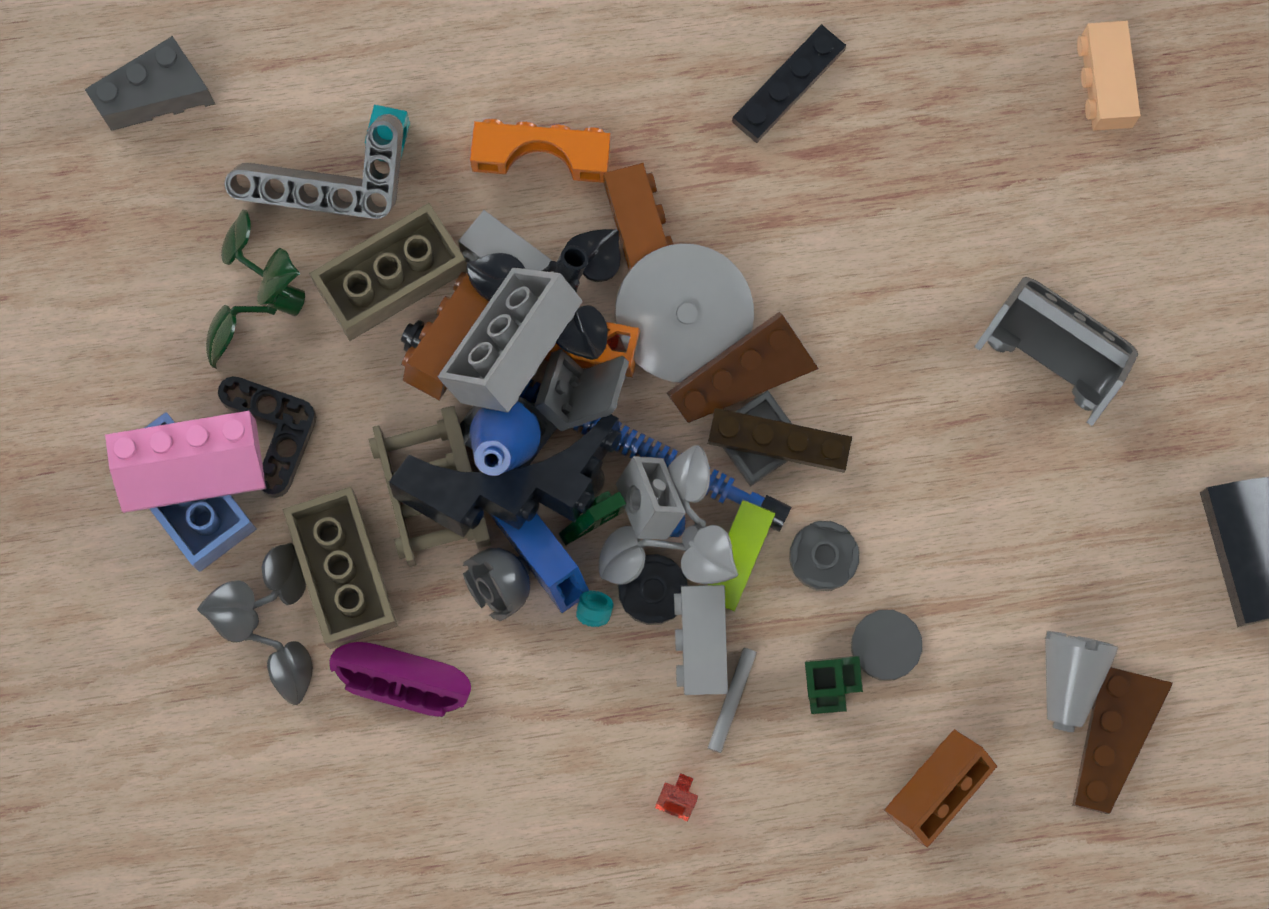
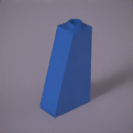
M537 513L531 521H525L520 530L490 514L519 556L526 561L530 571L561 613H564L578 603L582 593L589 591L579 567Z

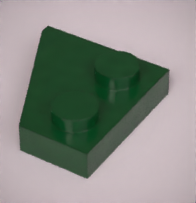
M607 491L597 496L592 507L586 510V514L580 515L575 523L572 522L559 533L564 545L567 546L624 513L627 503L620 491L614 495Z

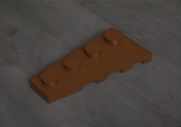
M778 312L668 391L667 395L684 419L690 423L714 413L715 408L724 409L819 368L783 314Z
M1110 667L1092 706L1072 806L1104 814L1111 813L1171 689L1172 682Z

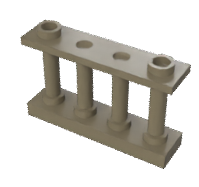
M455 406L441 409L443 419L437 421V425L384 438L379 425L372 427L375 436L369 439L374 459H381L400 533V538L394 539L399 559L406 558L409 567L416 565L413 552L464 538H468V541L475 539L478 549L491 545L484 515L479 525L475 529L470 528L464 538L449 529L409 538L405 518L420 515L421 513L406 504L401 505L400 501L393 497L389 481L396 471L392 472L388 452L439 438L442 441L449 440L452 452L447 453L446 458L427 463L460 472H472Z

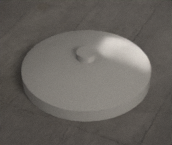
M669 245L644 256L627 273L616 298V324L640 329L634 355L635 363L653 376L672 382L681 383L749 334L753 328V298L744 276L724 255L701 245ZM618 334L627 352L630 336Z

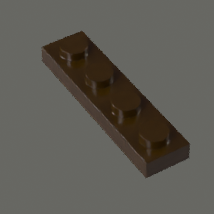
M715 408L707 444L845 473L852 436Z

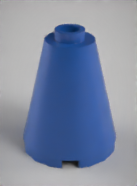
M517 401L509 412L481 408L474 416L470 426V440L475 464L481 472L491 476L500 475L527 463L535 455L540 445L541 429L538 418L534 413L523 406L524 404Z

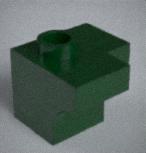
M860 656L805 661L811 714L846 712L845 694L863 692Z

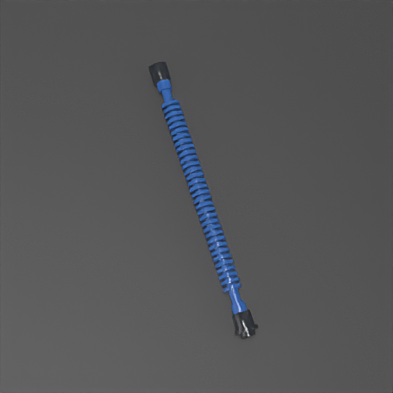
M418 320L415 324L409 323L401 337V342L405 343L404 351L407 352L411 346L416 348L420 343L419 336L424 328L423 321ZM530 379L520 397L534 404L541 383L536 382L532 387L534 380ZM601 418L575 426L573 430L579 432L581 427H583L581 434L585 435ZM627 425L624 426L622 431L620 430L622 434L621 441L614 451L619 452L620 448L623 447L621 454L627 456L628 452L632 451L630 459L637 455H640L639 457L664 458L668 468L678 454V451L673 449L671 454H668L670 447L665 445L663 450H660L662 443L657 441L655 446H652L654 439L651 437L645 443L646 435L643 433L637 439L638 431L635 429L629 435L630 427ZM713 470L705 496L711 490L713 492L710 498L715 500L719 494L721 497L718 502L722 504L726 498L740 505L742 500H746L775 512L770 528L780 532L792 508L791 506L769 495L763 497L753 491L749 494L733 486L734 478L730 477L729 481L725 482L727 475L722 473L720 478H717L719 471Z

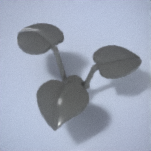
M292 543L272 548L263 560L262 576L265 585L270 590H273L270 595L254 602V593L245 582L239 580L230 581L211 592L197 610L211 622L217 632L227 641L237 643L244 640H253L274 647L277 652L272 653L267 660L270 680L287 702L292 705H298L303 700L312 677L313 666L309 652L297 641L288 642L283 646L279 641L253 634V630L259 624V617L254 610L255 608L274 601L278 596L284 604H294L302 597L305 591L306 582L295 547Z

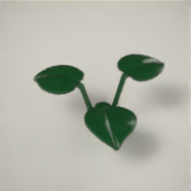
M244 209L240 212L225 236L221 249V258L223 263L227 265L232 264L236 258L239 262L263 277L257 296V301L262 306H233L230 309L229 306L224 305L217 312L210 324L206 340L207 357L210 365L217 369V361L233 338L237 314L269 313L275 315L276 311L279 310L289 315L297 316L305 301L304 290L288 285L300 275V272L292 264L286 250L278 248L269 258L264 270L244 257L242 249L248 243L251 230L250 217L247 210Z

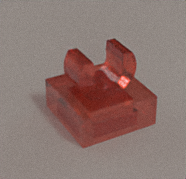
M680 773L675 786L665 782L655 808L688 821L698 799V795L689 792L694 778Z

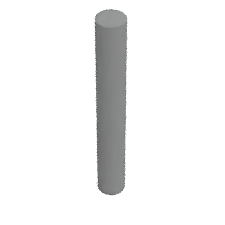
M743 648L728 694L708 745V749L712 751L722 752L757 652L751 649Z

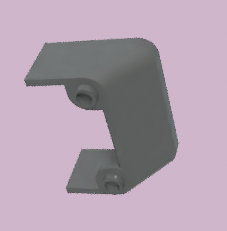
M1029 277L1021 279L975 345V348L981 350L988 340V344L993 349L1002 353L1005 351L1013 352L1017 347L1074 385L1072 393L1075 396V403L1084 410H1092L1086 422L1091 426L1094 425L1122 387L1138 357V351L1127 340L1040 282Z

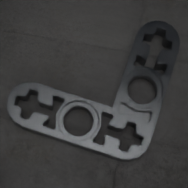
M232 376L226 378L218 387L219 399L226 408L235 412L250 411L255 419L277 426L262 463L266 489H262V491L269 497H281L291 487L317 418L315 410L309 402L240 377ZM236 386H239L242 394L251 397L250 408H246L249 404L246 399L235 397L233 402L230 401L231 398L226 393L228 389L234 390ZM271 396L277 401L275 410L268 414L261 413L258 410V402L263 397ZM284 402H289L286 405L287 409L295 413H299L301 408H303L306 416H308L307 421L300 420L299 424H295V420L291 415L283 413ZM283 413V419H282V420L278 419V418L281 416V414ZM287 439L293 440L297 445L296 452L291 457L280 456L277 451L280 442ZM275 459L282 465H290L288 470L283 466L281 467L279 477L283 481L282 485L276 484L273 489H269L270 484L266 481L267 476L273 477L278 468L276 464L272 463V460Z

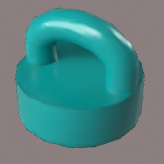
M599 591L582 593L579 597L576 611L578 621L590 627L606 625L612 614L613 600L608 595Z

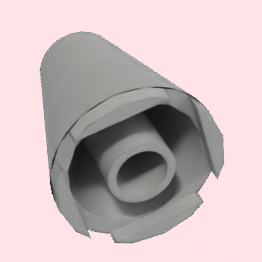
M1047 631L1045 637L1047 719L1054 721L1053 728L1074 732L1075 726L1083 727L1117 654L1118 646L1081 636L1068 635L1067 637L1066 633Z

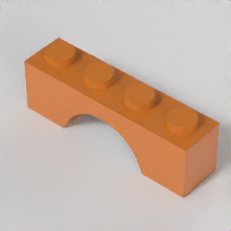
M485 119L483 122L474 121L470 157L472 172L506 174L510 166L521 156L532 152H546L557 156L567 165L573 180L604 183V173L608 172L610 133H605L602 129L594 127L585 128L584 131L570 130L565 125H552L550 128L537 127L531 122H518L516 125L503 124V122L497 119Z

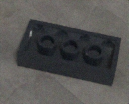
M1269 477L1207 487L1200 492L1237 628L1269 621Z

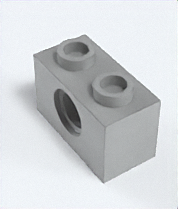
M633 456L616 482L618 492L620 491L627 503L625 510L636 538L667 540L686 513L664 458Z

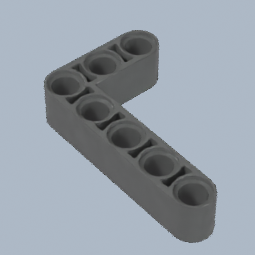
M391 114L379 116L370 125L366 135L363 178L255 163H242L226 176L224 182L225 190L232 198L242 201L381 219L391 211L397 200L403 125L396 116ZM379 125L388 126L393 133V139H382L377 132V127ZM377 159L386 161L390 167V172L383 174L377 171L374 161ZM237 174L245 175L249 179L250 188H244L239 185ZM271 179H277L283 183L284 193H278L272 189ZM304 184L314 185L318 190L319 196L315 198L308 196L304 190ZM344 188L350 191L353 201L345 202L341 200L338 196V189ZM373 193L382 194L387 201V206L379 207L375 205L371 195Z

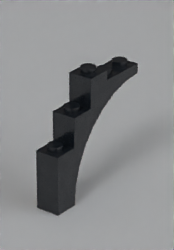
M612 414L602 417L587 434L569 448L544 461L519 469L509 470L495 476L481 472H460L443 468L408 455L390 479L389 485L395 499L463 538L470 528L475 529L479 525L484 515L483 510L520 530L525 521L529 522L535 517L540 506L539 503L575 523L580 514H586V510L591 508L594 503L595 495L592 480L600 472L603 458L608 451L613 452L621 441L622 434L620 433L619 418Z

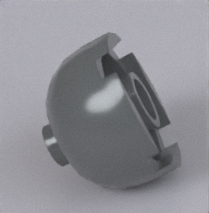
M488 548L464 561L463 566H468V570L463 573L466 585L481 608L487 603L490 609L494 611L489 615L493 619L502 621L517 612L525 604L530 593V578L528 575L530 574V569L522 557L515 556L505 549Z

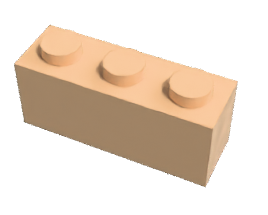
M1128 21L1088 23L1077 40L1078 55L1083 56L1084 60L1081 82L1083 88H1087L1089 98L1085 103L1086 118L1088 120L1091 119L1093 131L1133 128L1141 115Z

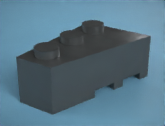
M173 36L85 89L111 131L152 121L153 117L172 112L175 115L183 113L184 109L200 105L205 107L215 105L207 86Z

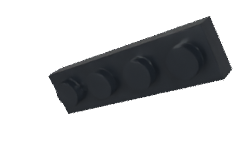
M821 24L732 117V123L754 142L758 143L845 51L847 45Z

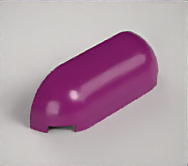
M352 642L344 644L333 651L329 660L331 672L335 671L339 679L346 684L344 689L348 692L429 716L443 717L446 712L464 707L471 692L470 680L456 667L373 643Z

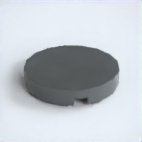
M816 521L805 526L796 534L790 547L789 563L794 575L803 585L816 591H832L844 586L854 576L859 565V547L846 527L833 521Z
M878 610L866 615L856 626L851 638V653L853 656H860L861 670L872 676V678L880 681L896 680L906 676L918 664L922 654V636L917 625L907 615L895 610Z

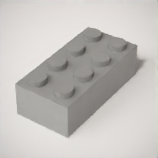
M512 268L438 375L439 380L461 404L509 412L518 401L520 394L530 379L536 374L538 367L548 352L555 346L557 339L567 324L573 319L575 312L583 302L561 273Z

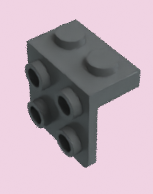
M562 349L551 352L534 407L560 431L607 417L617 408L618 398L626 377L625 374L629 361L624 356H620L583 369Z

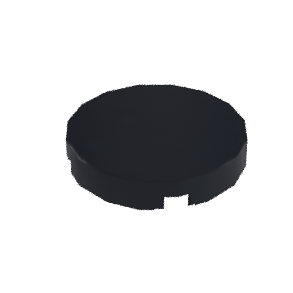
M659 554L645 555V564L639 576L627 584H618L619 601L624 611L635 621L646 625H662L677 616L674 611V594L681 593V586H688V581L682 569L672 559Z

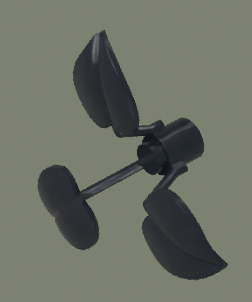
M593 230L574 236L567 242L557 262L550 261L549 265L542 271L561 273L576 293L582 274L585 278L594 282L612 279L618 272L621 261L619 230ZM506 253L489 254L478 260L469 261L466 266L472 286L487 301L491 300L512 268L525 269L524 265L516 257ZM590 305L578 308L573 319L567 324L556 343L563 350L590 360L598 359L605 350L608 338L607 324L603 315Z

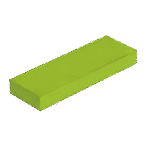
M742 500L728 534L732 544L733 560L738 576L724 582L708 584L725 585V608L734 612L775 516V512L746 500Z

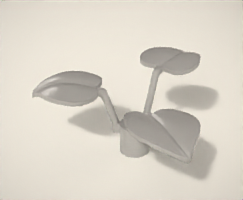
M701 446L690 447L668 466V471L684 510L695 522V525L689 526L684 530L682 535L683 543L650 539L640 541V539L636 538L632 526L621 527L607 538L602 547L599 557V574L601 579L619 585L627 584L636 579L645 564V552L642 548L646 546L685 551L681 559L682 572L687 579L695 583L714 584L738 576L728 533L716 525L706 526V521L699 518L689 502H700L706 495L709 487V463L706 453Z

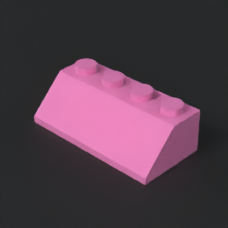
M250 411L105 435L109 469L123 513L266 489L257 424Z

